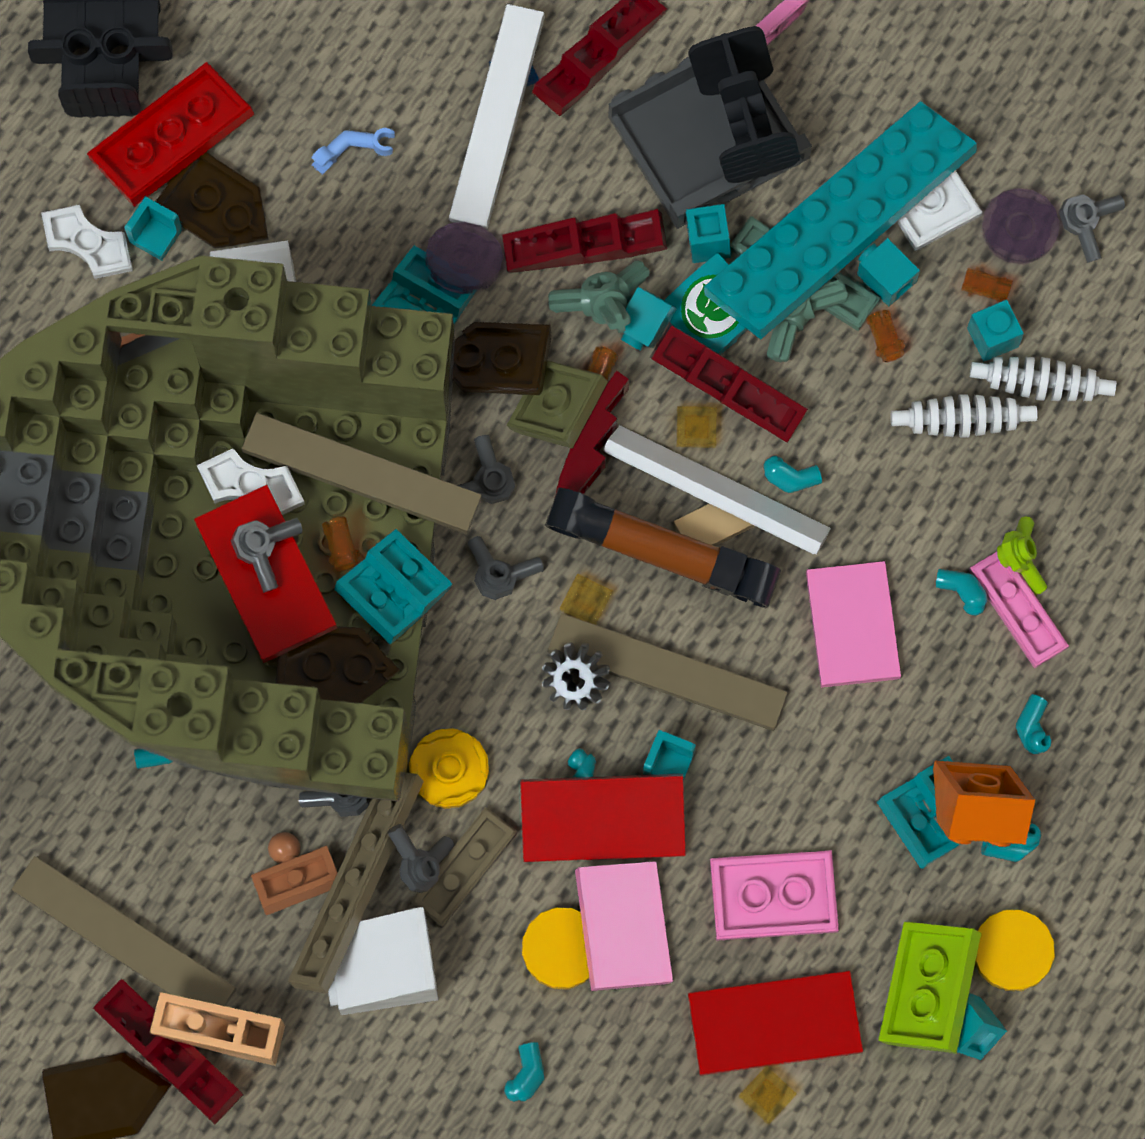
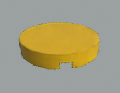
M454 728L439 729L424 736L417 744L409 761L410 773L418 774L424 781L418 795L425 801L444 809L457 808L475 800L485 788L489 775L488 756L481 743L473 736Z
M553 908L540 913L528 925L522 940V957L527 970L539 983L552 989H572L589 980L581 912L573 908Z
M1003 910L991 915L978 928L977 931L981 932L975 965L979 974L992 986L1006 991H1024L1036 986L1049 973L1055 957L1054 940L1048 927L1035 915L1023 910Z

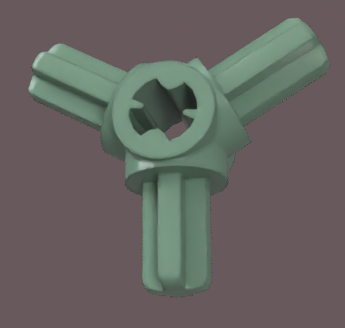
M635 260L618 274L600 272L588 277L583 282L581 288L552 290L548 295L549 309L555 313L583 311L586 317L592 316L594 322L607 324L611 330L616 329L618 333L626 331L625 326L631 323V318L625 310L627 302L631 298L630 292L646 280L650 274L649 269L644 266L642 261Z
M843 280L824 284L773 329L767 350V357L780 363L787 362L790 358L796 332L802 331L808 321L815 318L814 312L848 300V293Z

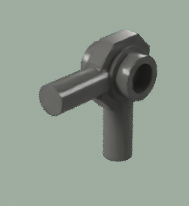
M1084 194L1064 200L1059 210L1063 227L1070 233L1078 235L1087 263L1102 258L1093 230L1096 228L1101 216L1124 210L1125 202L1121 195L1097 202Z
M478 436L474 441L482 467H480L474 477V481L457 486L481 494L482 500L490 504L508 500L515 489L511 469L496 461L490 436Z
M297 518L272 527H268L255 520L238 526L234 531L231 543L236 556L244 562L253 564L263 593L279 587L268 557H270L276 542L302 533V526Z
M476 536L467 543L479 565L474 582L482 596L497 600L511 595L517 580L544 571L543 563L539 557L510 566L508 563L493 559L482 537Z
M303 791L299 794L301 808L331 806L341 817L359 816L369 806L370 799L316 791Z
M398 824L389 829L387 833L403 858L400 867L401 880L411 891L427 892L438 881L439 863L455 846L454 842L449 837L444 836L429 851L416 849L402 824Z

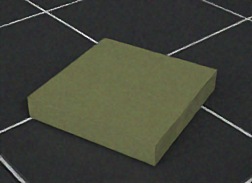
M547 361L541 395H523L507 426L516 433L572 449L608 381L601 374Z

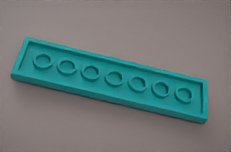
M920 101L704 286L705 296L761 340L977 152V142Z

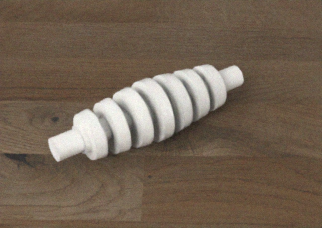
M994 357L993 363L989 362V364L971 363V378L986 379L987 382H990V388L996 390L999 388L1000 381L1006 382L1005 392L1012 394L1014 393L1016 383L1021 384L1020 396L1029 398L1031 387L1037 386L1036 400L1040 401L1045 400L1047 388H1052L1051 401H1060L1063 390H1068L1067 401H1076L1078 392H1084L1083 401H1092L1093 396L1097 394L1114 396L1116 391V381L1099 379L1096 376V370L1088 368L1086 376L1083 377L1081 376V366L1072 364L1070 375L1065 374L1066 363L1057 360L1054 373L1050 372V358H1041L1039 371L1034 370V357H1026L1023 368H1018V357H1010L1008 366H1002L1003 357Z
M968 394L958 395L957 408L954 406L953 397L947 396L942 399V409H939L938 401L935 398L927 400L925 410L922 408L921 401L912 402L911 408L908 410L891 411V426H909L914 434H922L923 425H927L928 434L937 436L939 425H943L944 436L953 437L955 424H958L960 438L970 436L971 424H974L975 436L985 435L986 423H990V432L993 434L1001 431L1002 422H1005L1006 430L1011 431L1016 430L1017 424L1020 422L1037 421V406H1019L1014 398H1006L1004 407H1001L1000 398L990 396L988 407H986L984 396L974 395L973 408H971Z

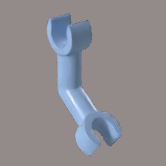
M381 128L375 133L343 131L327 147L322 146L312 155L311 158L315 161L312 166L323 175L336 162L337 157L349 146L374 149L381 156H389L393 154V148L382 146L378 141L383 137L394 138L395 132L389 128Z

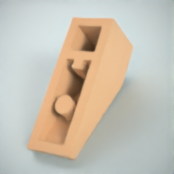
M160 992L150 1033L233 1057L276 1066L285 1024L281 1018Z

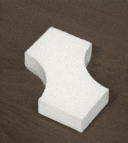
M80 205L42 213L49 251H67L79 256L89 265L95 279L133 271L124 232H107L93 226L84 217Z
M230 449L197 465L215 504L221 501L235 500L262 486L268 485L282 515L305 505L304 499L287 466L274 469L257 468L242 460L234 449Z

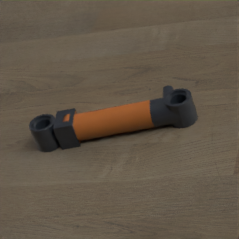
M558 488L545 523V527L557 533L592 542L702 583V587L727 596L731 595L744 602L750 600L754 602L753 605L762 608L769 607L781 573V569L767 562L747 557L748 555L724 546L716 547L600 504L582 493L566 488Z

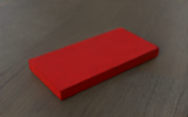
M205 62L91 149L87 155L104 176L135 207L142 202L145 196L151 195L255 114L252 107L208 62Z
M268 485L262 486L194 518V522L263 663L337 629L334 618L293 537L276 542L270 557H268L279 586L271 591L263 593L253 564L244 562L236 556L231 538L238 526L255 520L268 527L286 522Z
M683 774L520 780L523 862L686 856Z
M850 971L688 993L700 1076L863 1053Z

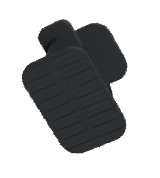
M43 0V40L29 41L28 54L31 61L36 64H62L61 87L58 90V97L67 115L77 118L97 116L132 117L141 112L139 101V62L168 61L173 58V48L170 39L158 37L159 13L161 12L160 0ZM117 46L128 47L122 54L111 53ZM79 47L90 48L88 52L83 55L73 54L74 51Z
M757 26L746 27L726 34L723 33L720 36L692 45L688 51V56L701 94L708 96L721 95L736 146L725 150L719 156L726 181L728 183L745 182L787 169L799 162L800 153L795 135L789 132L772 134L758 82L768 78L773 73V65L763 30Z

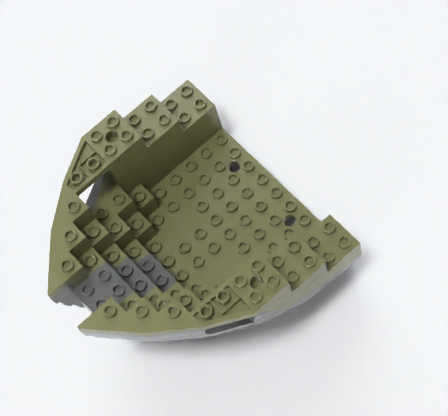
M198 256L111 290L17 344L0 359V638L61 696L131 745L156 755H161L185 768L207 770L221 776L270 787L399 801L411 751L416 711L414 693L422 628L426 627L427 613L390 645V651L386 656L400 669V672L362 704L321 700L318 689L313 687L275 684L278 657L266 663L262 662L194 522V518L233 500L221 501L215 504L197 465L230 449H234L242 460L254 467L261 469L281 467L242 452V446L257 412L441 480V476L445 474L451 419L455 357L453 314L372 306L369 289L287 281L284 264ZM120 332L144 335L121 347ZM289 470L304 499L305 505L284 514L283 517L285 521L297 518L301 523L302 533L293 536L336 625L363 628L373 641L379 639L386 641L334 590L336 582L362 562L367 552L395 529L434 564L435 547L433 538L435 523Z

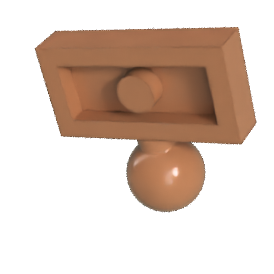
M280 832L271 838L268 845L270 857L279 864L251 875L263 910L267 916L330 891L336 878L337 870L327 846L299 856L300 842L297 837L289 832Z

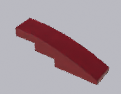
M620 0L590 25L587 35L562 55L561 61L556 67L534 84L532 93L557 115L561 116L587 94L663 17L667 8L657 0Z
M658 209L626 217H620L617 213L581 222L576 217L502 235L506 266L509 273L625 259L667 250L663 217Z
M669 324L650 355V358L684 378L690 384L787 443L808 410Z
M617 370L605 386L573 448L569 450L559 477L556 493L558 488H566L585 494L606 468V457L600 454L599 451L617 429V418L611 414V411L629 391V379Z
M122 978L93 1007L110 1026L214 1125L244 1095L193 1045L151 1034L150 1030L155 1009Z

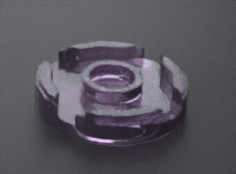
M1016 188L1004 191L991 200L983 215L981 231L989 249L995 256L1008 263L1023 265L1032 263L1041 257L1043 258L1051 251L1058 238L1060 222L1056 209L1046 197L1033 190Z
M467 222L450 223L439 228L429 239L425 254V263L431 272L430 276L446 290L460 294L473 293V290L480 288L484 290L490 287L499 277L503 260L501 245L493 234L479 225Z

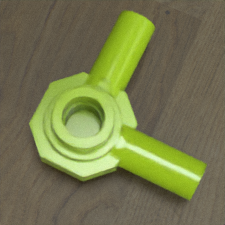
M1022 517L1018 522L1016 531L1005 533L1002 544L997 547V555L1003 567H1011L1014 572L1021 573L1032 592L1038 595L1047 589V584L1032 562V559H1035L1037 556L1036 545L1030 537L1034 528V521L1030 517Z

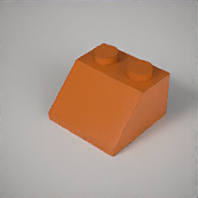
M949 761L934 762L933 773L937 823L948 839L959 844H971L972 841L989 842L999 847H1008L1011 843L1026 844L1036 800L1011 766Z

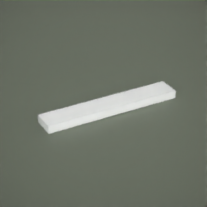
M509 4L506 6L449 215L451 222L488 230L545 18L542 11Z
M619 426L609 437L603 450L605 453L812 554L818 553L831 530L828 526L622 426Z

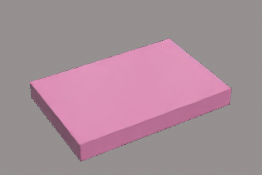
M885 561L806 570L821 688L900 679L901 672Z
M832 850L710 859L716 941L836 933L839 931Z
M656 861L577 868L575 875L591 991L672 983L673 977Z

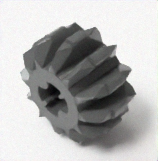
M568 642L564 646V653L557 649L553 650L550 654L553 662H546L543 665L542 670L551 675L543 680V687H555L556 690L551 694L550 699L554 702L560 696H563L565 698L563 703L564 709L569 710L574 700H576L579 709L586 710L588 699L597 704L602 699L599 690H607L609 688L610 682L600 676L608 674L610 666L605 664L597 666V662L603 654L601 651H597L592 657L587 655L589 651L588 643H583L577 653L573 643ZM574 668L580 670L579 677L582 680L579 684L572 682L573 675L570 673Z

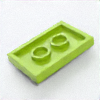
M913 922L903 923L878 1041L893 1046L957 1053L981 932L972 928Z

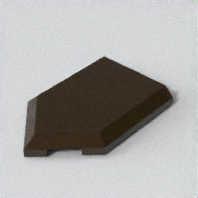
M207 152L175 175L155 201L176 213L184 229L214 249L269 240L260 187Z
M473 322L462 330L463 334L455 339L453 381L463 392L541 395L551 343L550 325Z
M337 626V629L278 656L275 684L313 687L318 689L321 700L362 704L399 673L400 669L381 651L363 628Z
M124 1053L42 1070L53 1139H118L137 1135L171 1087V1084Z

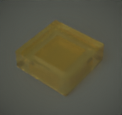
M677 406L676 447L716 448L717 407Z
M577 574L560 606V611L574 618L597 625L613 594V590Z
M766 1066L738 1098L769 1126L797 1093Z

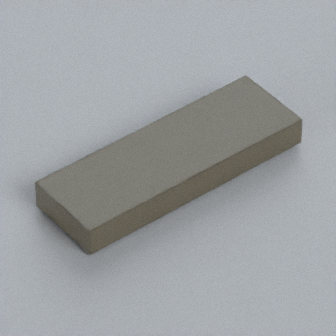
M485 807L439 865L438 881L427 892H418L410 903L416 908L424 907L425 915L443 928L518 832Z

